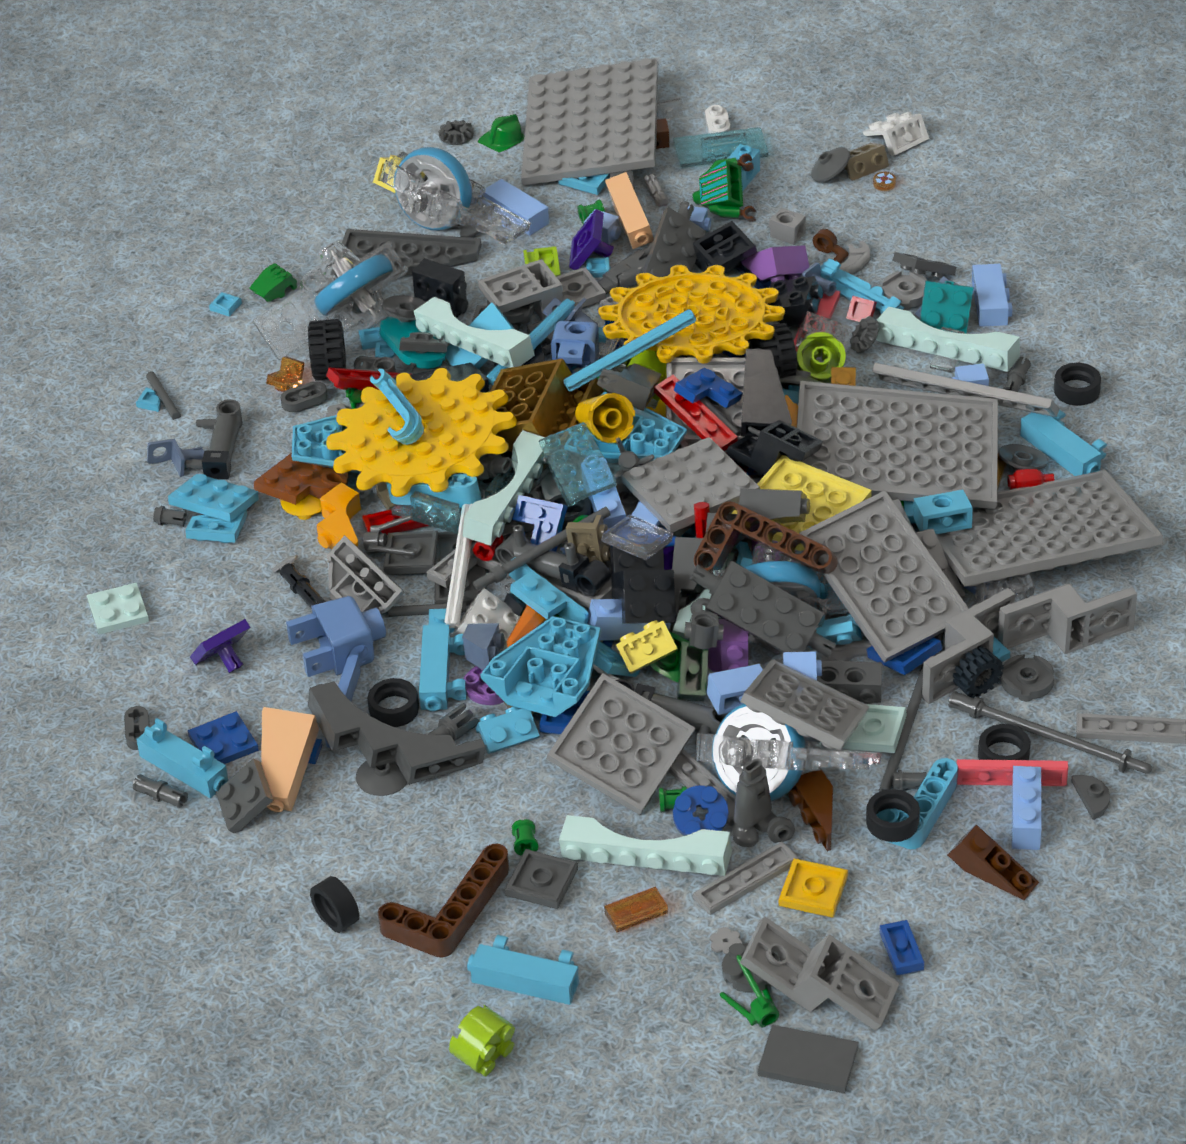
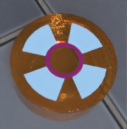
M879 172L873 177V186L879 191H890L896 186V177L890 172Z

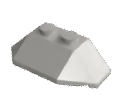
M345 535L327 554L329 562V591L337 599L342 598V596L353 597L361 612L377 608L380 614L386 613L405 593L393 579Z

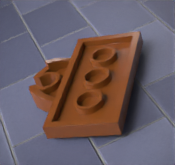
M290 453L254 481V490L296 505L309 494L320 499L341 482L348 486V473H336L333 468L293 461L292 453Z

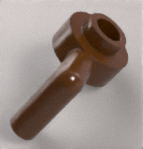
M821 229L813 237L815 248L824 253L832 251L836 254V257L833 259L836 262L842 264L848 257V252L837 244V237L832 231Z

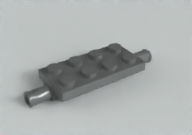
M683 201L679 205L678 212L670 207L663 211L642 273H650L656 277H665L670 274V268L675 265H684L692 272L697 259L693 242L704 237L706 232L690 221L694 211L692 204L688 209L690 203Z
M733 561L728 564L722 576H716L700 567V565L695 567L693 571L695 573L691 574L690 580L709 589L711 594L705 609L781 652H804L808 646L827 658L833 652L831 649L835 648L836 643L816 633V628L824 615L823 612Z

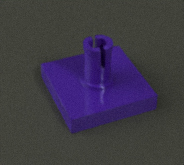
M596 209L572 238L569 261L570 269H579L592 252L602 257L611 256L614 246L601 241L603 212Z
M246 619L201 642L190 656L193 663L196 665L214 654H218L229 673L233 672L234 669L242 667L244 664L240 661L231 645L238 642L251 628Z

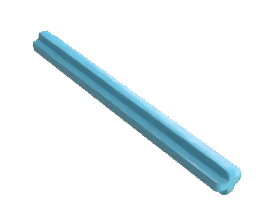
M565 299L529 334L533 350L555 330V326L559 321H564L575 308L573 300ZM498 364L486 376L489 385L493 386L500 370L507 367Z
M690 309L682 312L565 378L563 382L569 392L576 390L599 377L603 369L611 370L695 323L696 318Z

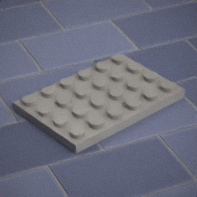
M885 490L799 533L826 546L836 555L838 561L836 569L831 573L823 575L884 663L945 632L947 620L969 609ZM821 555L818 559V565L826 564L829 555Z

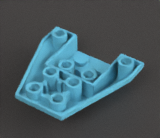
M634 408L633 430L627 438L622 440L625 450L634 452L639 459L648 455H654V459L675 452L686 435L687 429L648 408H645L644 411ZM589 431L585 435L574 433L565 446V452L574 457L592 462L606 459L607 463H618L619 456L621 455L617 443L602 442Z
M337 415L293 426L292 460L333 468L334 460L346 453V451L329 450L326 445L327 437L333 433L344 431L347 427L337 423ZM358 470L349 471V472H354V473H359V474L361 473V471H358Z
M552 616L495 656L480 674L481 679L507 705L556 717L576 704L589 687L601 632L600 627Z

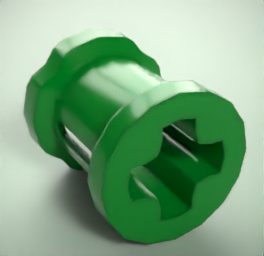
M596 200L594 204L577 206L578 216L583 225L594 209L605 212L601 200Z
M682 786L681 789L675 790L659 788L660 812H665L666 809H674L676 798L687 787Z
M529 819L518 820L512 825V835L515 837L514 851L520 856L523 855L525 849L537 852L539 847L538 841L534 837L536 833L535 823Z

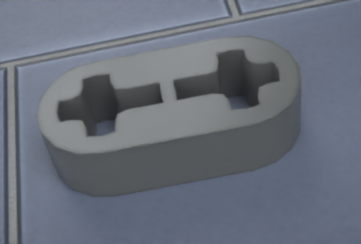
M142 706L131 707L124 715L126 743L133 750H138L135 733L142 735L145 732V728L147 726L150 727L148 711ZM135 717H139V723H134Z

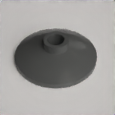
M838 147L823 152L811 170L813 180L824 182L839 174L849 162L850 152L848 149Z
M396 295L384 300L383 310L399 321L410 322L416 320L414 310L426 302L413 296Z
M799 370L796 371L794 376L780 379L781 384L800 386V381L819 382L811 378V372Z
M1008 444L1002 446L998 452L1000 459L1013 466L1014 470H1039L1046 467L1048 463V458L1044 453L1026 445Z
M365 761L356 773L358 786L364 792L375 796L394 794L407 785V781L396 761L370 768L368 762Z

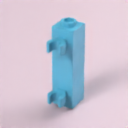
M1060 409L1057 417L1030 413L1021 418L1020 436L1071 474L1078 476L1100 471L1101 460L1106 457V453L1102 449L1107 447V444L1098 439L1090 445L1066 428L1065 423L1060 420L1066 414Z
M423 625L419 684L421 710L437 711L447 709L448 698L459 701L466 700V681L464 679H456L449 682L450 653L465 655L463 634L450 637L449 625Z
M158 718L155 719V724L152 727L147 726L145 732L136 739L140 757L208 798H212L216 791L218 792L221 786L229 781L226 765L214 759V752L206 746L202 747V751L167 731L166 723Z
M497 935L493 947L479 944L475 955L471 954L469 957L467 970L471 972V982L568 1005L571 1004L579 985L578 966L574 965V961H571L574 955L572 951L562 950L559 960L553 961L509 951V947L506 946L508 937Z

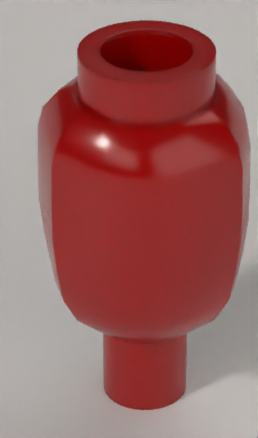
M1037 469L1016 470L1013 475L1007 476L1009 490L1037 486L1055 480L1053 473L1043 474Z

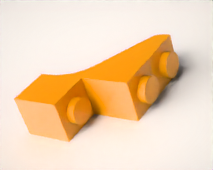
M341 482L320 498L321 513L325 519L316 525L318 542L323 548H330L331 550L344 535L358 546V539L350 520L361 510L360 496L357 491Z

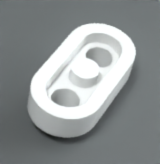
M712 105L705 110V121L708 133L713 137L727 136L730 133L727 110L720 105Z

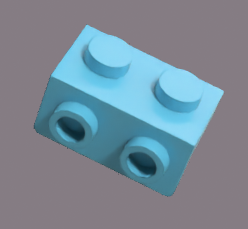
M851 615L822 620L816 628V633L835 642L836 645H846L853 641L862 640L861 629Z
M511 707L505 710L506 714L499 716L489 714L480 718L481 722H478L475 729L477 733L481 734L488 754L539 738L540 735L530 710Z

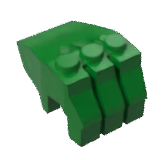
M274 263L261 272L249 289L262 297L266 302H270L278 297H285V289L288 286L295 290L297 288V280L293 278L291 273Z

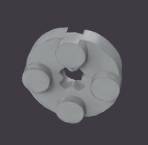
M902 271L895 272L884 279L882 289L886 298L890 299L892 296L898 298L901 301L900 305L904 307L903 310H909L922 304L925 280H928L923 275L910 271L909 275H902Z

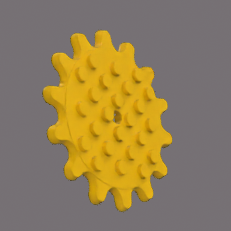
M675 265L670 268L668 276L656 277L650 273H640L636 276L638 287H615L611 289L610 296L618 304L601 306L598 309V313L603 320L615 321L603 327L606 338H627L628 340L624 342L625 345L690 309L696 318L695 323L647 350L656 351L661 363H670L680 355H691L699 363L705 364L712 360L713 354H720L723 351H729L736 355L746 354V349L749 348V343L747 342L749 339H771L775 329L773 326L765 323L782 320L785 309L781 306L768 305L776 301L779 294L777 289L753 288L757 281L755 274L745 273L738 277H727L724 275L725 268L720 265L710 266L702 273H692L684 265Z
M438 368L426 380H413L405 372L398 374L396 377L397 387L422 418L424 432L416 442L408 445L402 444L387 431L389 427L399 431L403 428L405 421L382 391L373 387H367L362 390L361 401L364 403L362 407L338 411L336 421L339 425L346 426L347 429L329 435L326 441L329 450L346 451V453L334 460L333 469L336 473H346L352 470L361 471L356 481L358 489L368 490L378 483L388 482L392 485L391 494L395 497H402L408 494L411 487L418 483L428 484L433 492H442L449 486L448 478L455 473H464L470 477L481 475L484 472V466L479 461V458L485 454H502L508 450V443L504 438L496 436V434L501 430L513 428L517 424V419L511 412L496 411L509 400L505 391L499 389L487 393L480 392L485 386V381L481 375L472 374L462 381H451V375L448 370Z

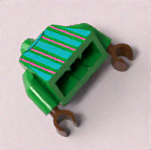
M743 154L739 160H736V158L716 160L709 170L699 177L700 190L693 192V201L697 205L701 204L703 207L708 208L712 214L721 217L739 219V216H742L748 222L756 221L755 217L747 216L749 212H756L753 206H746L743 210L740 209L743 206L741 167L744 171H751L754 168L753 163L745 162L752 161V157L749 154Z

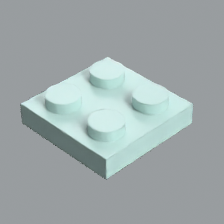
M137 582L87 595L98 635L149 622Z
M866 704L870 707L865 717L842 749L895 753L907 716L906 707Z

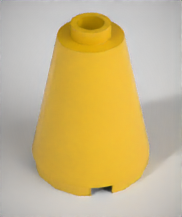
M606 393L580 402L576 407L575 416L577 421L598 440L605 443H617L616 438L619 437L622 441L633 430L634 425L632 423L633 417H635V410L632 403L625 396L617 393Z

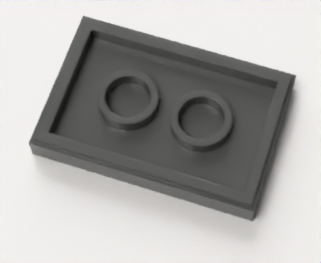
M772 1024L758 1067V1076L845 1094L858 1051V1042Z

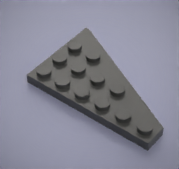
M346 229L337 256L339 259L345 258L353 268L375 255L383 254L390 260L393 266L392 274L386 279L388 280L411 275L415 267L424 258L447 266L475 261L478 259L482 244L481 238ZM333 269L331 271L327 286L338 278L337 274Z

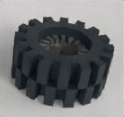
M979 647V650L975 648L972 650V654L968 652L965 655L966 658L964 660L961 658L959 661L961 665L956 666L954 669L956 673H953L955 685L972 698H975V696L980 697L981 693H987L988 689L993 690L995 688L993 684H998L1000 681L998 677L1003 675L1002 669H1004L1002 661L986 647Z

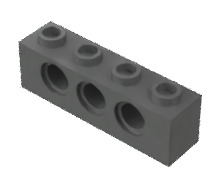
M775 659V661L783 664V659ZM821 660L822 676H817L818 682L866 704L873 702L881 703L882 662Z

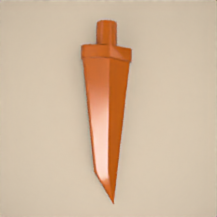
M526 605L524 612L507 640V648L541 625L546 619Z

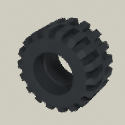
M339 319L310 321L308 325V345L312 376L315 381L330 380L326 376L329 367L347 369L342 323Z
M786 323L771 325L774 327L775 332L769 340L752 339L753 349L771 350L779 379L796 375V349L792 333Z

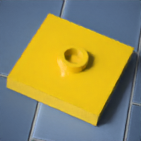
M794 858L778 899V906L834 918L848 878V870Z

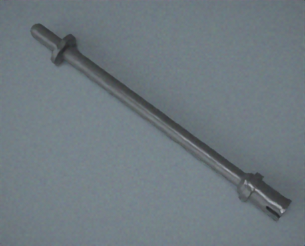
M953 691L949 698L950 703L948 706L950 708L969 713L972 718L983 715L1005 724L1017 726L1024 731L1119 764L1118 770L1124 773L1127 767L1144 774H1149L1152 771V766L1149 763L1132 758V751L1126 749L1123 754L986 706L983 698L980 697L972 698Z

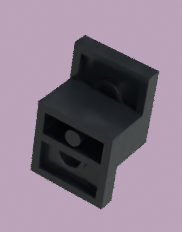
M733 221L693 242L697 257L695 264L702 272L706 271L710 266L720 265L725 268L724 274L742 265L741 261L757 253L755 244Z
M777 420L761 430L757 440L746 435L728 446L726 454L737 465L747 466L753 469L757 475L764 477L782 455L787 456L793 461L802 462L818 452L823 441L792 425Z
M611 547L612 599H621L622 624L650 623L655 620L658 623L664 621V623H675L674 570H664L663 547Z

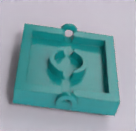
M925 280L919 320L936 329L967 334L973 287L956 285L952 281L941 283Z

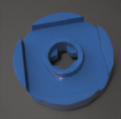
M693 786L684 790L676 798L673 809V821L675 827L683 836L702 829L723 831L726 826L728 806L724 797L714 787ZM697 807L707 809L708 813L705 814V820H700L699 817L693 816Z

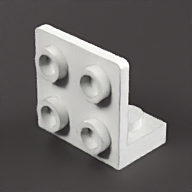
M911 112L901 115L899 113L890 114L886 117V121L874 122L869 125V129L863 131L864 136L883 135L889 154L892 156L929 139L922 115L912 114Z
M484 588L471 602L451 637L464 634L468 624L499 623L500 633H503L505 638V645L500 650L501 653L507 648V640L521 616L514 614L505 602Z

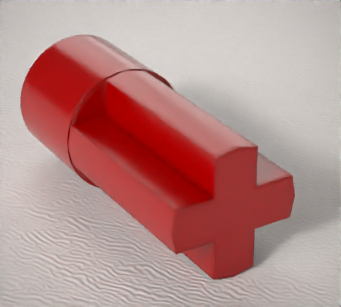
M707 502L694 504L696 538H704L706 534L707 516L710 513L709 503Z

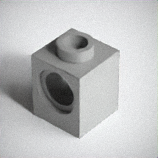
M781 208L769 220L770 237L795 245L806 233V216Z

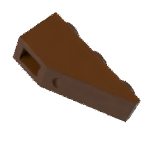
M820 768L802 774L796 785L788 792L791 804L794 807L798 806L801 810L800 813L804 824H810L816 842L818 844L822 843L828 852L831 851L833 785Z
M977 824L947 854L965 872L1022 900H1025L1039 883L1036 878Z

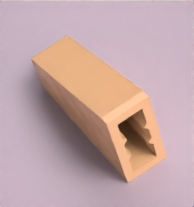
M625 172L605 180L616 214L619 216L621 225L632 248L635 249L652 242L654 237L627 173Z
M263 707L261 764L274 800L267 807L274 812L292 811L319 731L315 715Z

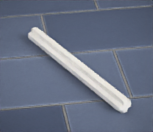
M472 503L464 504L461 510L445 615V623L449 625V629H456L460 624L472 539L463 537L464 517L473 505Z

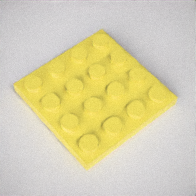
M782 455L757 483L760 489L802 491L807 496V499H810V512L806 514L805 522L780 524L797 533L870 498L872 490L800 461H793L785 455ZM734 510L731 514H737V510ZM777 532L772 540L780 542L783 533ZM801 543L795 548L801 552L805 550Z

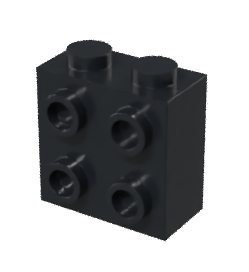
M424 258L412 271L414 297L420 298L425 302L433 297L450 303L453 315L458 318L468 308L465 272Z
M802 276L792 280H778L771 283L769 288L777 289L779 294L776 301L768 305L781 306L785 309L783 319L777 322L786 323L788 327L805 326L813 322L820 300L823 298L822 286L818 285L815 276Z

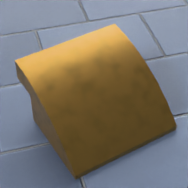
M563 358L501 369L490 392L499 389L505 391L509 400L496 411L511 412L516 417L517 424L513 428L499 431L496 436L505 439L508 443L509 448L507 451L509 452L513 451V444L522 430L550 439L549 450L553 451L556 445L565 447L574 433L585 435L587 431L577 421L575 411L580 402L600 396L605 392L602 387L597 385L598 379L595 378L576 390L569 392L563 380L572 374Z

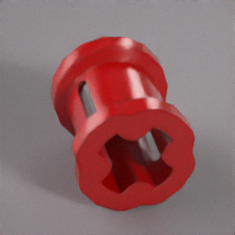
M503 535L500 538L496 537L491 546L476 542L473 547L474 555L482 561L492 560L495 549L503 543Z

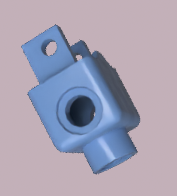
M559 321L555 326L551 342L552 360L563 358L571 374L576 373L571 370L573 365H577L576 368H585L599 360L598 325L594 322Z
M351 596L312 605V614L286 622L288 639L291 645L312 638H317L320 643V648L303 653L305 673L308 677L332 669L336 675L342 674L349 654L359 655L360 667L371 663L375 658L373 641L386 637L384 621L379 610L373 608L361 612L355 599Z

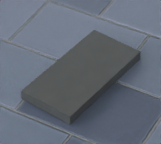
M458 531L438 532L439 544L436 564L456 549ZM478 564L467 571L463 602H466V606H469L483 590L477 591L473 585L474 581L486 575V569L478 566ZM435 583V604L447 603L450 586L445 588Z

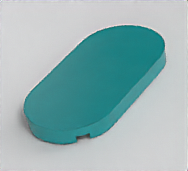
M390 316L380 322V336L405 364L411 365V363L417 364L416 367L421 369H431L439 367L443 361L445 362L446 352L418 353L416 351L399 350L401 338L410 337V334L413 332H421L416 326V320L402 322Z

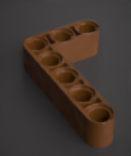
M731 501L725 502L719 507L693 559L695 567L700 565V567L704 568V560L708 557H713L712 565L704 569L717 575L722 570L739 535L742 534L823 574L833 572L838 564L836 555L826 546ZM733 510H737V517L732 521H727L728 514ZM755 521H760L759 529L755 532H750V525ZM777 532H782L783 537L781 541L773 543V536ZM724 533L725 540L723 543L716 545V537ZM805 543L806 548L804 552L795 554L797 545ZM823 554H828V562L824 565H818L819 557Z
M498 843L490 844L484 848L436 917L395 902L383 904L378 910L381 934L388 939L435 957L443 958L451 955L508 875L509 861L507 848Z

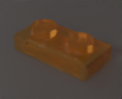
M655 886L605 905L604 912L617 933L667 914L668 905Z

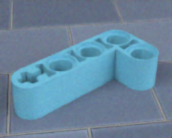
M455 473L448 478L449 486L445 491L433 492L428 484L418 483L412 486L409 493L402 497L393 496L391 494L392 485L386 482L390 501L397 505L462 508L464 504H473L476 501L482 500L477 478L467 476L466 474Z
M949 758L936 760L916 792L914 798L919 803L920 809L917 832L904 841L889 843L907 849H917L924 844L956 789L958 766L954 760ZM886 809L880 811L877 817L892 823L906 820L909 815L902 810Z

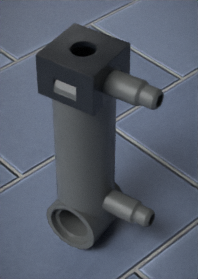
M232 399L223 400L217 404L216 419L196 420L197 427L213 429L209 448L204 451L203 458L186 460V468L203 469V474L207 477L229 480L231 458L238 430L243 425L240 404Z

